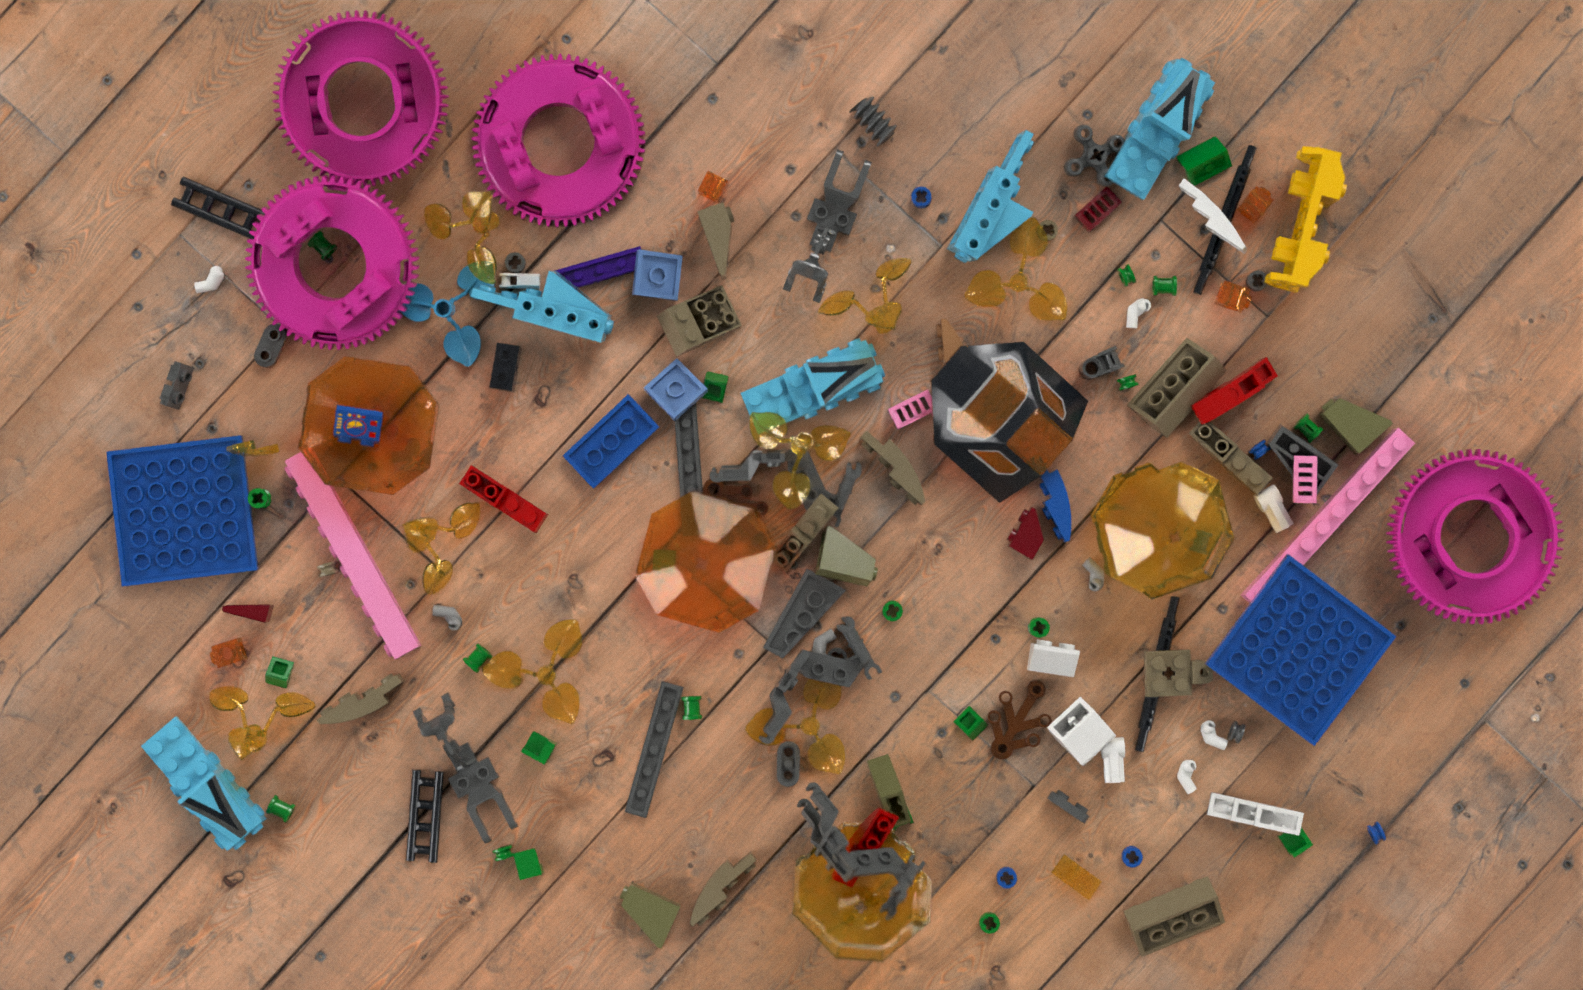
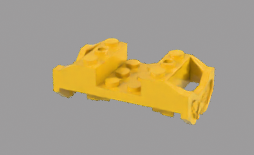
M1306 146L1297 151L1295 158L1310 166L1308 173L1299 170L1292 173L1288 194L1302 197L1291 239L1278 236L1273 248L1271 260L1285 263L1283 273L1270 272V274L1265 276L1264 283L1274 288L1297 293L1299 287H1308L1310 279L1323 267V264H1327L1330 256V251L1327 250L1328 244L1311 240V237L1314 238L1316 235L1318 224H1315L1317 215L1320 216L1322 208H1328L1345 195L1347 184H1344L1345 175L1340 161L1342 153L1321 147Z

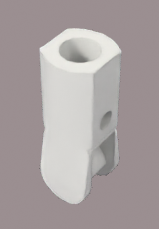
M499 273V276L502 277L499 288L540 289V274ZM511 277H517V285H510Z

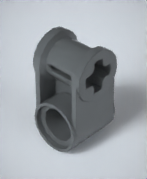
M1111 347L1082 362L1079 366L1080 375L1086 380H1091L1125 367L1124 363L1120 362L1116 353L1117 347ZM1087 363H1092L1096 367L1094 375L1086 372L1085 366Z

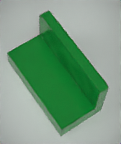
M1216 136L1177 156L1178 162L1185 169L1188 182L1194 186L1232 167L1228 150Z

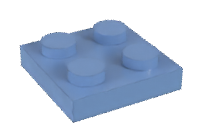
M637 250L632 295L678 301L683 256Z
M675 359L644 387V391L674 421L708 392V389L678 359Z

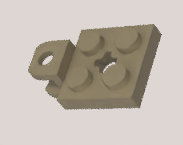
M1189 649L1144 651L1145 697L1192 695L1191 684L1210 683L1213 680V670L1205 664L1206 661L1191 660ZM1167 667H1170L1173 675L1167 680V677L1163 676L1162 672L1166 671Z

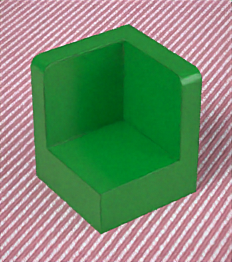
M533 731L521 752L545 765L557 743Z
M1302 827L1300 835L1283 832L1277 836L1289 855L1294 858L1313 846Z
M535 848L513 853L520 880L544 873L542 863H539Z

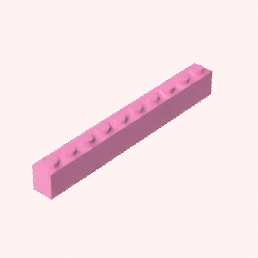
M1399 428L1392 429L1244 590L1241 596L1251 603L1286 554H1289L1304 565L1410 450L1415 442Z
M307 448L285 460L287 467H285L286 473L290 479L294 478L298 484L296 490L302 499L305 498L308 502L307 510L310 516L318 520L320 534L324 539L328 538L331 544L329 546L331 554L334 558H339L342 564L339 566L345 578L349 577L353 583L350 586L356 598L360 597L364 605L361 607L368 618L371 616L375 625L372 627L378 637L382 636L386 643L384 649L388 656L398 659L422 646L313 449Z

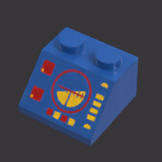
M337 405L333 432L334 438H338L337 441L341 443L351 444V440L361 441L360 445L374 447V444H379L383 412Z

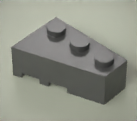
M1282 424L1278 426L1267 441L1292 476L1294 455L1317 456V494L1338 467L1335 461ZM1299 463V467L1312 468V463ZM1299 472V476L1311 477L1312 473ZM1299 482L1298 485L1311 486V482ZM1304 491L1306 495H1311V491Z

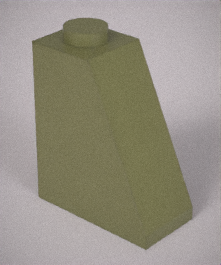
M1332 398L1329 399L1321 407L1323 411L1319 414L1355 455L1360 454L1393 424L1389 419L1341 398L1334 401Z
M827 526L821 538L815 570L816 575L867 587L872 580L875 581L878 568L875 567V558L833 527Z
M886 754L868 760L867 764L882 809L897 815L899 818L894 827L910 822L911 819L904 794L889 755Z
M631 882L630 887L625 886L620 895V898L623 899L621 906L651 941L661 949L681 904Z

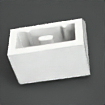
M1037 639L1036 643H1031L1027 670L1074 677L1080 651L1076 650L1075 645L1059 643V647L1052 646L1050 641Z
M1081 697L1047 727L1052 736L1082 766L1088 763L1116 737L1115 733Z

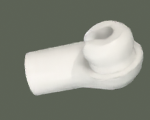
M219 266L212 267L205 281L195 282L196 293L218 289L224 278L222 268Z
M1141 298L1128 307L1126 328L1135 329L1138 327V317L1151 308L1149 300Z
M1211 720L1202 723L1200 731L1204 742L1225 750L1228 740L1217 736L1215 723Z
M1184 760L1180 764L1177 778L1187 794L1197 789L1191 780L1193 771L1196 770V763L1193 760Z

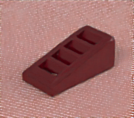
M1107 186L1075 214L1074 218L1090 233L1122 201ZM1104 194L1114 202L1112 206L1102 197ZM1100 200L1108 210L1104 212L1096 202ZM1091 206L1101 214L1099 218L1090 209ZM1087 212L1095 222L1091 223L1084 213Z
M226 605L222 607V611L268 623L270 622L274 605Z

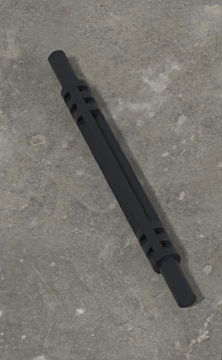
M1248 145L1242 164L1238 165L1222 208V213L1230 223L1251 172L1250 165L1257 150V147ZM1212 234L1199 268L1200 275L1193 290V293L1197 295H1202L1208 276L1212 275L1224 240L1215 234Z
M1171 596L1166 618H1163L1156 651L1170 650L1177 623L1175 617L1180 600L1179 597ZM1145 697L1138 725L1140 730L1135 747L1136 751L1144 752L1148 732L1152 729L1159 697Z

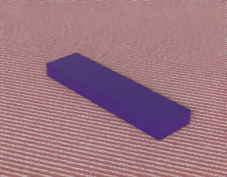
M635 247L555 271L559 272L577 288L633 273L635 271L637 250H641V247Z

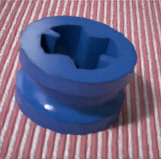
M921 186L913 190L911 199L914 206L917 208L929 206L932 200L929 189ZM919 192H921V194L925 192L927 194L925 196L927 201L924 203L920 201V203H918L916 201V194Z
M1265 439L1248 451L1250 454H1254V460H1257L1271 449L1270 446L1265 445Z
M1378 821L1374 822V826H1367L1368 833L1375 844H1378L1379 840H1386L1385 833Z
M1128 846L1122 851V860L1126 866L1137 867L1141 864L1143 855L1137 847ZM1130 851H1135V855L1138 856V859H1134V862H1129V859L1126 857L1127 853L1131 854Z
M1003 867L997 872V882L1001 887L1007 889L1016 884L1017 875L1012 868ZM1004 872L1013 875V879H1010L1011 882L1006 884L1005 880H1000V877L1004 876L1002 874Z

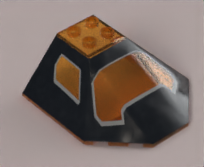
M1025 342L960 346L930 380L932 390V421L934 426L933 443L995 500L1001 503L1043 475L1070 444L1088 404V400Z

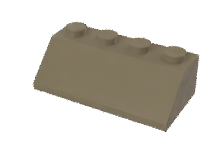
M1186 338L1127 405L1154 430L1167 438L1192 411L1191 405L1204 397L1227 370L1214 355Z
M1208 876L1197 879L1183 887L1175 888L1171 892L1154 897L1142 904L1134 905L1124 911L1127 924L1141 957L1225 923L1218 896Z

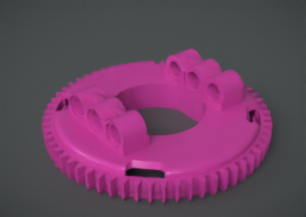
M355 10L354 17H351L349 11H346V18H343L341 13H337V20H334L329 15V23L320 19V27L313 23L314 31L306 28V37L299 34L298 37L301 42L292 41L296 48L294 50L286 49L291 54L290 57H282L287 62L286 65H278L283 70V73L275 74L281 78V81L274 82V85L279 86V90L273 91V94L279 95V99L273 100V103L279 104V108L273 111L281 114L275 120L283 122V125L279 126L278 129L286 130L282 138H290L286 145L295 146L291 152L293 154L301 153L297 159H307L304 164L305 167L313 164L312 172L321 169L320 177L328 173V180L330 181L331 176L336 175L338 182L341 176H345V183L350 178H354V185L358 181H362L363 187L368 184V180L371 181L372 186H376V179H379L383 185L385 184V177L390 182H393L394 174L399 179L402 178L400 171L403 170L404 173L409 174L408 166L416 169L417 167L414 163L416 160L423 163L420 157L422 154L429 157L426 149H435L431 144L432 140L439 142L435 134L443 133V131L438 126L446 125L441 120V116H448L447 113L442 112V108L449 107L448 104L443 103V99L449 98V95L442 93L443 90L448 89V86H441V82L445 81L446 77H439V73L444 70L443 68L436 69V65L440 63V60L433 61L431 59L436 53L427 52L430 48L429 44L421 45L424 38L421 37L416 40L418 32L414 31L409 34L410 26L402 29V21L394 25V17H390L387 22L385 14H382L380 19H377V12H373L372 16L369 17L368 11H364L363 17H360L358 10ZM397 32V35L399 37L404 39L411 46L414 45L416 48H409L404 42L396 38L395 33ZM306 43H309L311 49H310L309 52L304 56V58L302 59L301 63H300V64H294V63H292L293 61L297 62V61L299 60V58H300V56L302 55V53L308 48V46L306 45ZM357 62H367L376 65L389 76L392 82L395 102L394 114L387 125L378 132L366 136L352 135L340 129L332 120L333 115L330 111L328 99L329 91L327 87L335 73L341 68ZM423 134H428L427 136L424 137V139H423L422 142L419 144V146L414 150L415 153L413 154V148H414V147L417 145V143L420 141V139L422 138ZM313 149L320 156L328 160V167H325L326 163L316 157L311 151L309 153L306 152Z
M550 54L547 61L541 55V62L537 63L533 57V64L529 65L525 60V67L522 69L516 64L517 72L515 73L508 69L510 76L507 78L502 74L503 82L495 81L498 88L496 90L489 88L492 93L491 97L484 95L488 102L487 104H479L484 111H477L476 113L481 119L474 120V123L479 125V128L472 129L474 133L478 134V136L472 137L473 142H478V145L472 146V149L479 151V153L473 155V158L480 159V162L476 163L475 166L477 168L483 167V170L478 173L479 176L486 175V178L482 181L483 184H491L487 190L491 192L495 189L492 197L496 199L501 196L499 204L503 205L507 202L505 209L509 211L513 207V215L516 216L519 212H522L521 219L524 220L528 215L530 223H533L535 218H537L538 225L540 226L543 220H546L547 227H550L552 221H555L556 228H559L560 222H563L565 227H568V221H572L574 226H577V219H580L585 224V217L587 216L591 221H594V213L602 217L601 209L610 212L607 205L611 204L616 207L614 199L617 198L622 201L623 198L620 193H629L625 188L626 185L633 187L634 184L630 181V178L637 179L638 176L634 173V170H641V167L636 163L643 162L644 160L638 156V154L645 153L644 149L639 148V145L646 144L645 140L639 139V137L645 136V131H639V128L644 127V123L637 122V120L642 118L641 114L634 113L639 110L638 105L631 106L635 102V98L627 99L631 93L630 90L623 92L625 84L617 85L619 81L617 76L610 79L611 71L604 74V66L597 70V63L595 61L589 66L587 58H585L583 63H580L579 56L575 58V61H572L570 54L567 55L566 60H563L561 54L558 55V60H554L553 55ZM575 69H577V71L586 73V74H588V75L594 77V79H592V78H590V77H588V76H586V75L577 73V72L575 71ZM497 103V107H496V109H495V111H494V113H493L491 122L488 123V122H489V119H490V116H491V113H492V111H493V109H494V107H495V104ZM557 106L569 107L582 113L586 117L595 138L594 148L588 161L577 171L562 176L548 175L537 170L532 165L523 143L524 134L530 121L541 111ZM631 155L633 159L628 160L626 169L622 175V177L625 178L623 180L622 178H620L619 174L623 168L626 157ZM525 201L531 205L540 207L542 209V215H540V210L531 208L525 204L519 206V202Z
M327 175L322 176L321 182L318 176L313 177V183L310 178H306L304 184L302 181H297L296 187L292 184L288 186L290 192L286 189L280 190L283 197L279 194L274 195L276 203L273 200H269L267 203L270 209L263 207L262 211L265 215L258 214L256 216L261 222H254L252 224L257 230L249 232L254 236V239L247 240L248 243L252 244V247L245 250L251 253V256L245 257V260L251 261V265L246 266L245 269L252 270V273L247 275V278H253L254 282L249 284V287H256L257 290L252 295L259 294L260 298L256 303L263 302L264 306L260 310L269 311L266 318L273 316L275 319L272 324H281L279 331L287 328L286 336L295 333V341L303 337L302 344H306L311 340V347H314L319 342L320 349H323L328 344L329 350L334 348V344L340 350L343 348V343L346 349L351 348V342H353L356 348L360 345L359 340L365 345L368 343L367 337L374 341L376 339L375 333L380 337L384 334L382 329L386 332L389 331L390 326L388 323L394 326L397 323L394 317L400 319L403 316L399 310L403 312L407 310L403 303L410 304L412 301L407 295L413 296L415 294L414 291L410 290V287L417 286V283L413 282L412 279L418 278L419 275L413 273V270H417L420 267L413 265V262L419 259L418 256H413L412 254L418 248H411V244L416 239H409L408 236L413 231L405 230L409 222L402 224L400 221L404 214L399 216L395 214L399 207L391 209L390 206L393 201L390 200L385 203V194L377 197L378 189L369 192L371 187L369 184L362 188V181H358L354 185V178H350L345 183V176H341L337 182L336 175H332L330 181ZM327 186V190L347 191L345 195L326 193L323 187ZM321 228H338L349 233L358 241L366 258V273L363 282L342 298H331L317 293L306 283L300 271L299 253L301 246ZM261 246H262V255H261V264H260V252H261ZM404 259H408V261H404L403 281L407 282L405 284H401V282L399 281L400 262ZM316 332L331 333L337 336L317 334Z
M1467 449L1465 456L1462 450H1458L1457 457H1455L1453 452L1448 453V460L1445 455H1441L1440 463L1437 459H1432V467L1429 463H1425V472L1422 469H1417L1419 477L1415 475L1410 476L1413 483H1404L1408 489L1399 490L1403 497H1395L1399 505L1391 506V508L1396 510V514H1389V517L1394 519V522L1387 523L1388 526L1393 527V530L1386 532L1387 535L1392 536V540H1388L1386 543L1393 544V548L1387 550V552L1394 553L1395 557L1389 559L1390 561L1397 562V565L1392 569L1400 570L1401 572L1396 578L1405 579L1401 586H1410L1406 592H1415L1412 599L1417 600L1421 598L1420 606L1428 603L1427 611H1432L1436 608L1434 615L1438 616L1441 612H1444L1443 619H1448L1452 615V622H1456L1458 617H1460V623L1465 624L1468 618L1469 624H1475L1477 618L1479 624H1484V618H1486L1488 623H1493V616L1496 621H1501V614L1505 618H1510L1509 611L1517 615V607L1521 610L1526 609L1524 602L1529 605L1533 604L1531 596L1537 599L1540 598L1536 592L1537 590L1546 591L1542 584H1551L1547 576H1555V573L1550 570L1551 568H1558L1559 565L1555 564L1554 560L1562 558L1556 555V551L1563 550L1562 547L1557 546L1558 542L1564 541L1563 538H1558V534L1564 532V530L1557 529V525L1563 523V521L1556 520L1555 518L1561 512H1554L1553 508L1558 504H1550L1549 502L1554 495L1546 496L1545 493L1549 490V487H1540L1544 481H1535L1538 474L1528 475L1531 468L1526 467L1522 470L1521 468L1524 463L1519 462L1514 465L1515 458H1510L1507 462L1506 454H1502L1499 459V452L1496 451L1490 457V450H1484L1483 455H1481V449H1475L1473 455L1472 450ZM1475 460H1479V464L1495 466L1498 469L1479 467L1475 464ZM1469 500L1488 503L1490 509L1494 511L1499 521L1503 524L1502 527L1509 534V543L1503 558L1493 568L1481 573H1469L1457 568L1441 544V528L1446 516L1454 507ZM1406 513V517H1405V521H1404V527H1403V532L1401 533L1402 522H1403L1404 514ZM1552 539V542L1548 541L1547 551L1544 558L1545 561H1548V564H1543L1540 559L1544 541ZM1449 604H1454V605H1458V606L1469 607V608L1471 609V611H1470V610H1467V609H1460V608L1452 607V606H1451V608H1449V607H1447V606H1448Z

